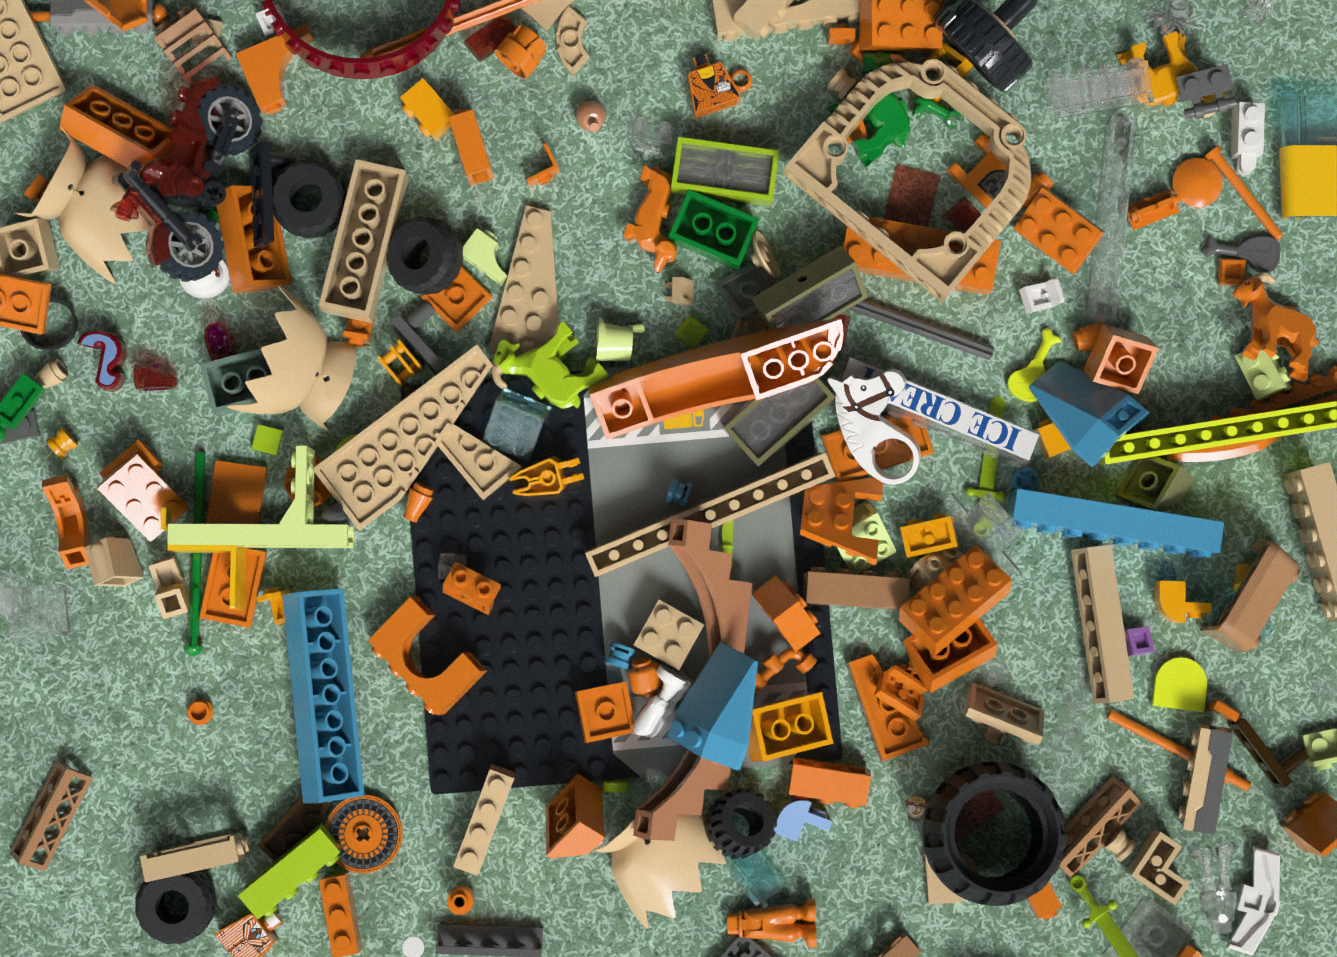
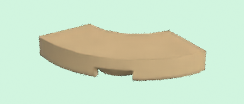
M568 5L558 22L556 44L561 62L567 71L574 76L590 59L582 44L583 30L588 22Z

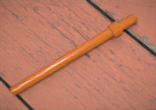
M1111 710L1107 716V719L1185 760H1188V756L1194 753L1114 710ZM1227 767L1224 783L1227 784L1229 782L1247 791L1251 786V782L1236 775L1234 770Z

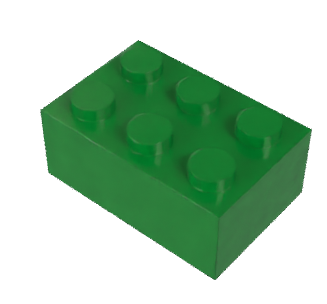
M688 190L669 234V240L677 246L732 269L739 270L760 219Z

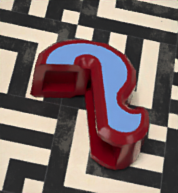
M92 330L81 335L77 344L101 350L95 380L97 385L108 392L119 391L123 387L126 377L125 374L117 370L126 361V345L119 337L103 330Z

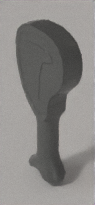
M1209 236L1206 239L1207 246L1202 249V254L1205 257L1213 254L1236 256L1238 259H1246L1256 272L1267 274L1274 271L1278 266L1281 251L1279 242L1267 236L1248 239L1238 246L1219 244L1212 236Z

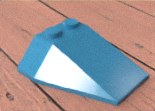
M720 642L679 703L667 737L704 759L740 770L749 746L758 661Z

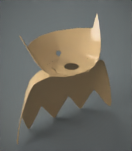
M62 128L70 139V143L39 203L32 213L15 214L38 219L59 217L60 233L68 245L97 273L115 284L116 281L104 261L134 260L121 234L150 230L151 227L146 217L129 200V196L120 186L114 185L111 181L113 176L123 173L127 167L115 162L106 155H102L87 164L80 146ZM162 166L155 173H174V171ZM139 175L145 181V183L147 182L149 184L151 181L154 180L152 176H150L147 179ZM72 184L73 187L68 190V185ZM84 190V195L80 196L79 191Z
M278 285L279 289L296 308V310L275 312L274 314L287 339L261 347V351L272 374L245 382L257 402L227 405V407L241 412L256 414H283L300 407L308 418L332 435L324 425V422L334 414L342 403L350 386L356 363V347L370 346H358L341 341L327 342L324 329L310 310L292 293ZM329 376L330 380L325 382L323 378Z
M647 773L651 785V791L648 797L649 799L656 792V790L650 779L649 774ZM702 812V815L677 814L675 840H650L648 845L645 844L644 838L633 836L634 818L607 845L592 850L594 852H612L611 870L616 884L631 911L645 928H649L647 911L676 918L672 891L701 893L702 887L698 862L726 864L725 857L721 855L722 850L716 851L713 848L715 843L713 841L709 842L707 838L710 836V832H705V826L708 824L705 821L707 813Z

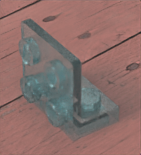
M503 389L496 399L482 442L528 462L533 454L541 428L548 418L552 407L509 389Z
M761 850L747 858L742 859L740 857L730 861L732 866L730 869L731 875L739 885L742 883L746 884L748 887L746 890L747 895L756 906L761 904L764 908L767 907V900L787 884Z

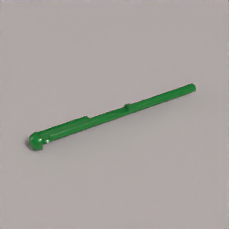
M195 453L193 524H203L206 453ZM192 553L189 643L188 646H183L184 651L190 656L199 655L204 646H199L198 642L202 553Z

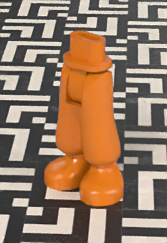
M808 898L802 906H797L794 903H785L771 907L739 910V913H727L728 934H739V937L744 935L745 938L770 939L784 942H794L798 938H803L808 947L817 948L815 898ZM800 919L809 921V923L797 924L794 922Z

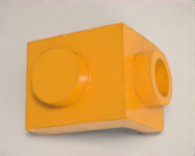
M279 587L264 590L265 595L256 597L257 602L270 600L274 624H285L282 595L290 594V590L280 591Z

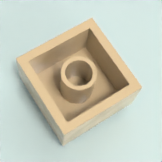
M36 218L0 227V273L29 278L61 270L48 220Z
M658 600L634 646L680 670L704 624Z

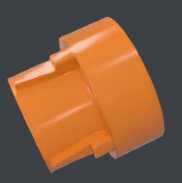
M519 25L513 33H509L494 50V53L505 67L518 77L526 80L541 63L540 59L547 52V47L536 33L525 26Z

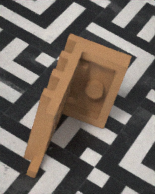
M186 5L175 13L177 18L170 23L168 20H165L155 27L157 32L154 33V39L192 88L196 85L190 78L192 75L222 54L228 62L233 58L202 18L196 6L194 5L189 8ZM205 29L209 37L176 59L172 51ZM214 41L219 49L186 72L181 64Z

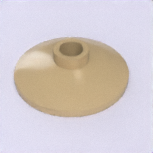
M759 231L754 232L753 247L755 252L751 254L756 267L762 266L774 278L780 277V267L771 246Z

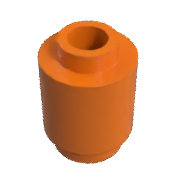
M1099 322L1079 327L1078 331L1072 332L1076 350H1083V352L1092 351L1104 323Z
M463 885L455 887L447 897L449 910L457 915L469 912L475 903L473 890ZM457 897L464 899L465 903L463 906L456 903L455 899Z

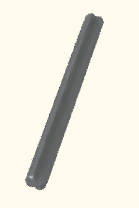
M866 300L849 308V310L986 360H990L994 353V347Z

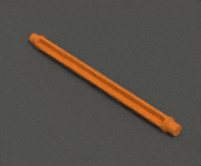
M499 0L456 16L453 27L446 36L542 0ZM429 27L400 37L397 40L370 48L368 52L360 54V58L377 57L400 50L418 39Z

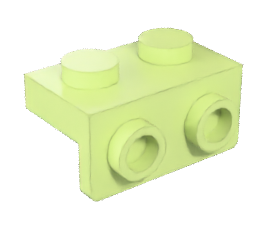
M1277 349L1276 355L1272 358L1268 357L1267 353L1262 350L1258 353L1256 360L1241 355L1242 352L1235 355L1257 401H1261L1282 389L1286 391L1291 389L1288 382L1291 380V377L1285 367L1281 368L1277 360L1280 358Z

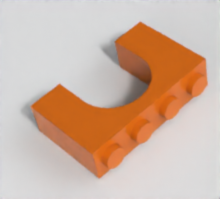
M409 597L371 636L368 642L373 646L371 649L374 654L381 659L384 658L390 664L388 666L390 671L395 676H401L407 683L406 688L413 695H418L424 701L423 706L428 712L433 715H443L487 672V669L471 652H463L442 674L436 677H428L419 672L411 659V645L415 636L435 614L419 597Z

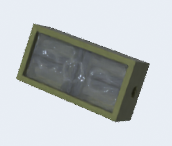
M840 245L752 297L767 331L832 319L868 298L855 261Z
M817 378L786 391L759 400L755 399L724 427V431L759 469L833 403L835 396Z

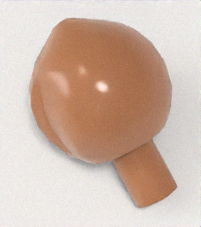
M586 101L576 111L577 123L585 131L597 132L606 120V111L600 103Z

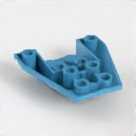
M1062 361L1057 362L1029 386V389L1070 448L1091 467L1105 457L1114 443L1132 427L1136 430L1151 416V413L1130 395L1114 387L1093 382L1086 373Z

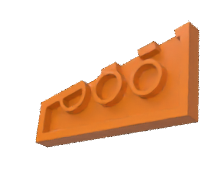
M873 654L847 663L880 761L888 760L930 744L921 733L916 721L874 695L880 674L884 671Z

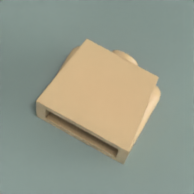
M109 535L85 547L94 586L124 587L145 577L130 539L114 538L113 535Z

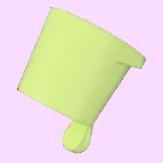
M599 317L595 361H630L633 332H644L645 326L643 324L630 326L604 323L602 317Z

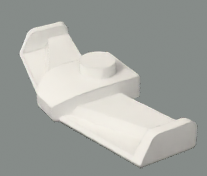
M1253 846L1252 886L1241 884L1235 909L1243 911L1245 914L1227 943V948L1253 955L1272 920L1277 916L1281 903L1279 900L1280 854Z

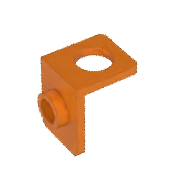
M546 142L542 144L552 166L527 178L529 187L538 183L545 185L554 179V175L560 173L559 167Z

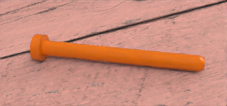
M1218 145L1206 154L1205 158L1208 161L1210 159L1213 160L1274 239L1279 240L1283 237V233L1221 155L1222 148Z

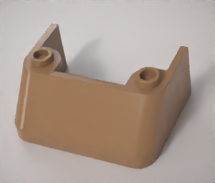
M1270 540L1251 543L1249 548L1257 552L1258 555L1216 626H1203L1200 630L1234 652H1247L1250 649L1254 650L1261 641L1259 636L1288 585L1294 583L1300 574L1298 569L1299 563L1279 545Z

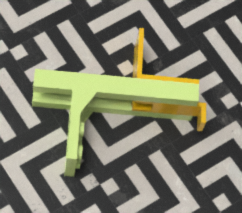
M296 446V452H292V468H296V476L291 480V492L295 494V499L279 524H172V508L161 506L160 530L168 531L167 550L179 553H231L230 609L245 610L246 548H355L354 527H349V525L314 524L315 472L313 468L315 467V450L308 446Z

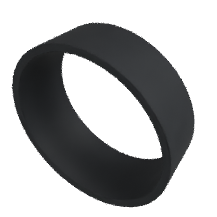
M50 294L49 302L60 303L70 310L72 315L70 334L62 343L53 347H45L37 343L30 332L20 330L25 341L37 349H60L69 344L76 334L77 318L73 309L64 299L56 295Z

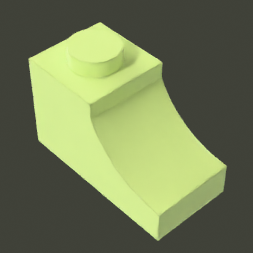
M477 228L463 246V259L503 286L507 280V275L500 269L496 261V252L499 249V245L496 242L497 237L486 229L482 232Z

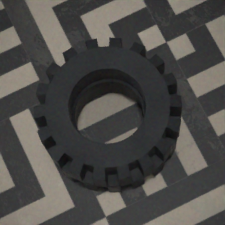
M738 788L721 796L714 801V804L710 805L708 809L710 813L705 816V821L708 822L705 826V832H710V836L707 838L709 842L713 841L715 843L713 848L716 851L722 850L721 855L725 857L731 855L732 859L740 857L743 859L757 853L771 843L770 839L776 833L773 828L777 827V821L773 820L776 814L774 810H770L769 806L772 804L769 800H763V794H755V790L750 788L746 791L745 788ZM733 811L741 813L746 818L749 825L748 836L742 835L734 827L732 821Z

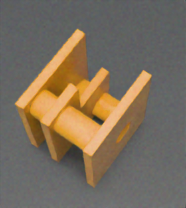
M398 340V344L395 347L390 346L391 350L383 357L378 356L377 359L402 387L404 386V381L412 375L415 377V372L419 369L422 371L423 367L405 345ZM405 351L413 363L408 365L400 354ZM396 357L406 367L397 376L388 366Z

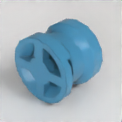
M1024 467L1012 474L1010 484L1013 490L1024 489L1034 491L1039 484V477L1035 470Z
M673 478L665 502H676L680 507L685 508L693 484L688 482L683 484L678 479ZM684 490H686L687 492L685 498L681 499Z
M611 642L609 646L610 654L605 658L604 662L628 670L630 668V657L634 655L635 650ZM615 648H616V649H619V650H622V651H625V652H628V654H626V653H624V652H621V651H618V650H615Z

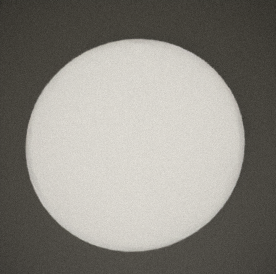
M415 936L408 937L402 945L404 955L406 957H420L424 951L423 941Z

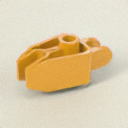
M552 456L524 468L511 476L509 480L525 478L528 480L529 485L513 490V494L523 496L559 494L568 483L584 479L583 473H575L565 477L563 470L565 467L577 466L580 463L579 457L561 461L558 457Z

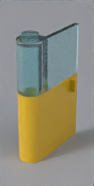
M1298 92L1282 93V97L1277 99L1281 219L1296 221L1308 217H1337V95H1298Z

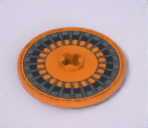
M364 794L361 797L348 798L342 801L333 809L325 826L341 845V851L338 854L340 858L336 863L344 869L355 873H371L382 869L395 858L402 844L403 828L398 813L388 802L373 795ZM368 828L369 840L367 838L360 840L358 838L360 833L357 830Z

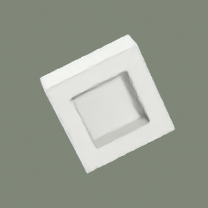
M274 5L284 22L288 25L280 5ZM264 10L255 13L265 37L268 39L275 36L276 34L270 25L273 22L271 15L266 16Z

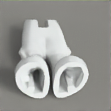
M664 665L658 667L657 675L663 681L662 690L659 695L650 698L646 706L639 713L632 728L635 734L650 738L655 737L667 719L675 712L677 703L692 686L694 681L675 668L671 670Z

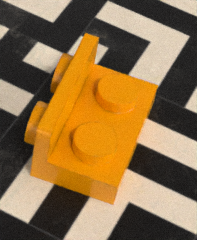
M945 512L931 515L932 520L922 522L921 518L906 521L907 526L900 527L907 558L959 547L953 523L955 522L954 517H947Z

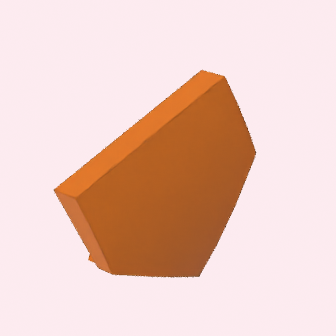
M910 661L904 665L892 666L887 671L881 673L874 695L916 721L922 716L925 699L924 693L928 690L916 674Z

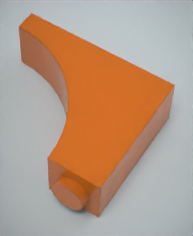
M306 24L292 29L304 42L308 43L314 40ZM275 36L236 53L259 109L263 114L268 113L269 115L278 113L282 110V106L287 105L283 92V79L286 67L293 57V54L285 46L282 36Z

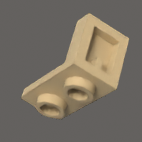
M957 547L928 553L914 564L905 578H909L910 585L919 592L964 554Z

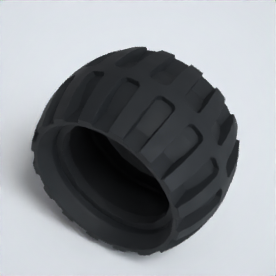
M980 762L957 770L936 788L924 811L922 844L931 869L939 880L953 893L981 905H1011L1038 893L1057 872L1062 862L1063 850L1066 847L1065 818L1053 792L1031 772L1004 762ZM995 789L1008 793L1023 806L1030 819L1032 839L1028 854L1017 868L1003 876L986 878L971 870L959 855L954 839L955 823L963 805L979 792Z

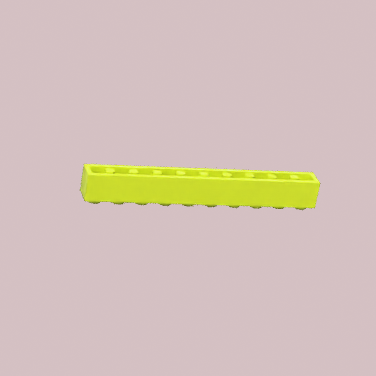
M1337 401L1123 435L1114 443L1108 454L1099 461V465L1336 428Z

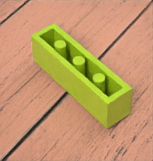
M321 823L242 887L238 897L257 919L263 915L266 917L270 916L278 909L279 906L277 904L284 898L289 900L299 891L298 886L305 881L307 884L312 882L320 874L318 872L320 868L325 864L328 867L334 864L340 858L338 854L341 851V845Z

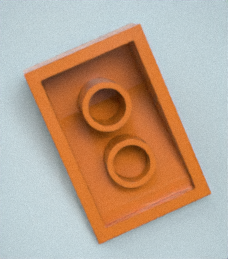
M1313 792L1304 799L1303 803L1305 805L1298 811L1296 809L1292 810L1284 817L1285 822L1281 827L1301 850L1325 857L1337 847V801L1326 793L1318 792L1316 794V792Z

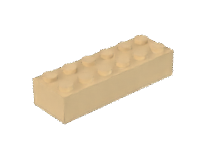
M355 160L319 302V307L323 313L373 323L388 265L386 261L388 244L394 231L397 229L409 181L406 170Z
M1328 462L1285 474L1287 479H1285L1284 484L1287 493L1292 495L1294 502L1292 504L1293 515L1296 519H1299L1301 529H1299L1300 539L1307 546L1308 554H1306V560L1309 567L1314 570L1316 578L1313 579V583L1317 593L1321 594L1323 601L1321 603L1322 614L1325 618H1328L1329 622H1337V483L1331 463Z

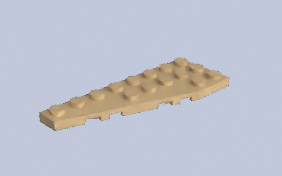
M478 344L313 468V471L335 500L343 505L344 512L359 531L404 497L493 367V364Z

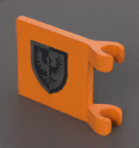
M982 134L974 141V144L986 153L981 161L968 174L957 163H954L947 169V174L960 183L986 209L1004 185L1005 164L995 157L989 145L990 139Z

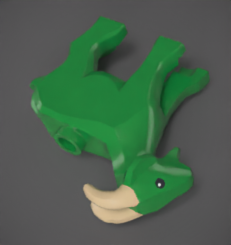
M885 52L867 53L862 57L864 69L861 73L873 71L890 63H907V60L897 54ZM893 92L880 100L865 117L870 126L875 130L873 136L868 140L857 139L853 141L858 151L857 156L865 168L882 155L884 149L889 144L894 143L898 147L906 146L905 140L911 132L910 117L906 112L908 106L902 97L897 99ZM833 104L827 110L832 114L840 104Z

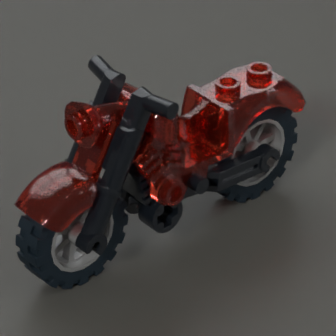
M216 75L207 76L194 83H190L186 87L183 85L180 87L176 100H179L177 108L172 111L169 123L172 126L167 137L174 141L173 151L166 159H151L142 166L139 161H133L123 173L113 176L111 180L114 185L120 186L125 193L120 201L111 206L110 210L115 213L116 218L123 221L138 219L140 214L151 226L146 236L145 245L146 255L151 267L154 268L160 264V269L164 273L170 274L169 277L175 280L181 279L183 282L200 280L216 270L224 255L222 253L224 241H221L222 233L220 229L217 231L215 222L206 219V215L202 213L196 214L195 211H180L176 213L167 205L186 208L193 206L199 212H207L222 203L226 198V190L218 182V175L224 165L226 156H236L246 151L256 143L257 137L262 132L260 125L263 124V119L259 114L261 111L258 105L256 106L253 102V97L244 94L245 91L240 88L234 89V86L217 87L219 80ZM220 104H228V111L225 112ZM241 119L244 123L243 128L238 125ZM235 131L241 134L239 137L233 139ZM204 244L205 254L197 249L198 245ZM192 253H194L202 259L199 263L195 265L193 263ZM186 255L188 264L178 259Z

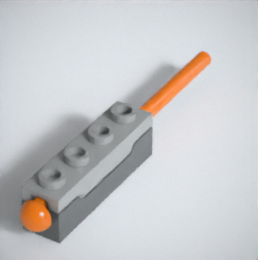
M50 0V11L30 12L34 22L49 21L56 31L64 35H72L74 31H84L86 34L93 35L99 34L100 31H109L113 34L125 33V31L123 32L83 0ZM147 0V22L129 30H134L140 34L150 33V30H155L158 24L167 19V9L163 5L158 4V0Z

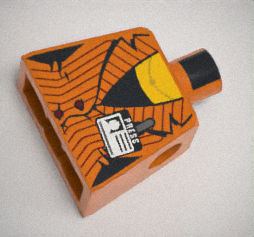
M707 54L695 56L692 60L696 70L689 72L687 78L694 119L740 104L741 96L722 62L710 65Z

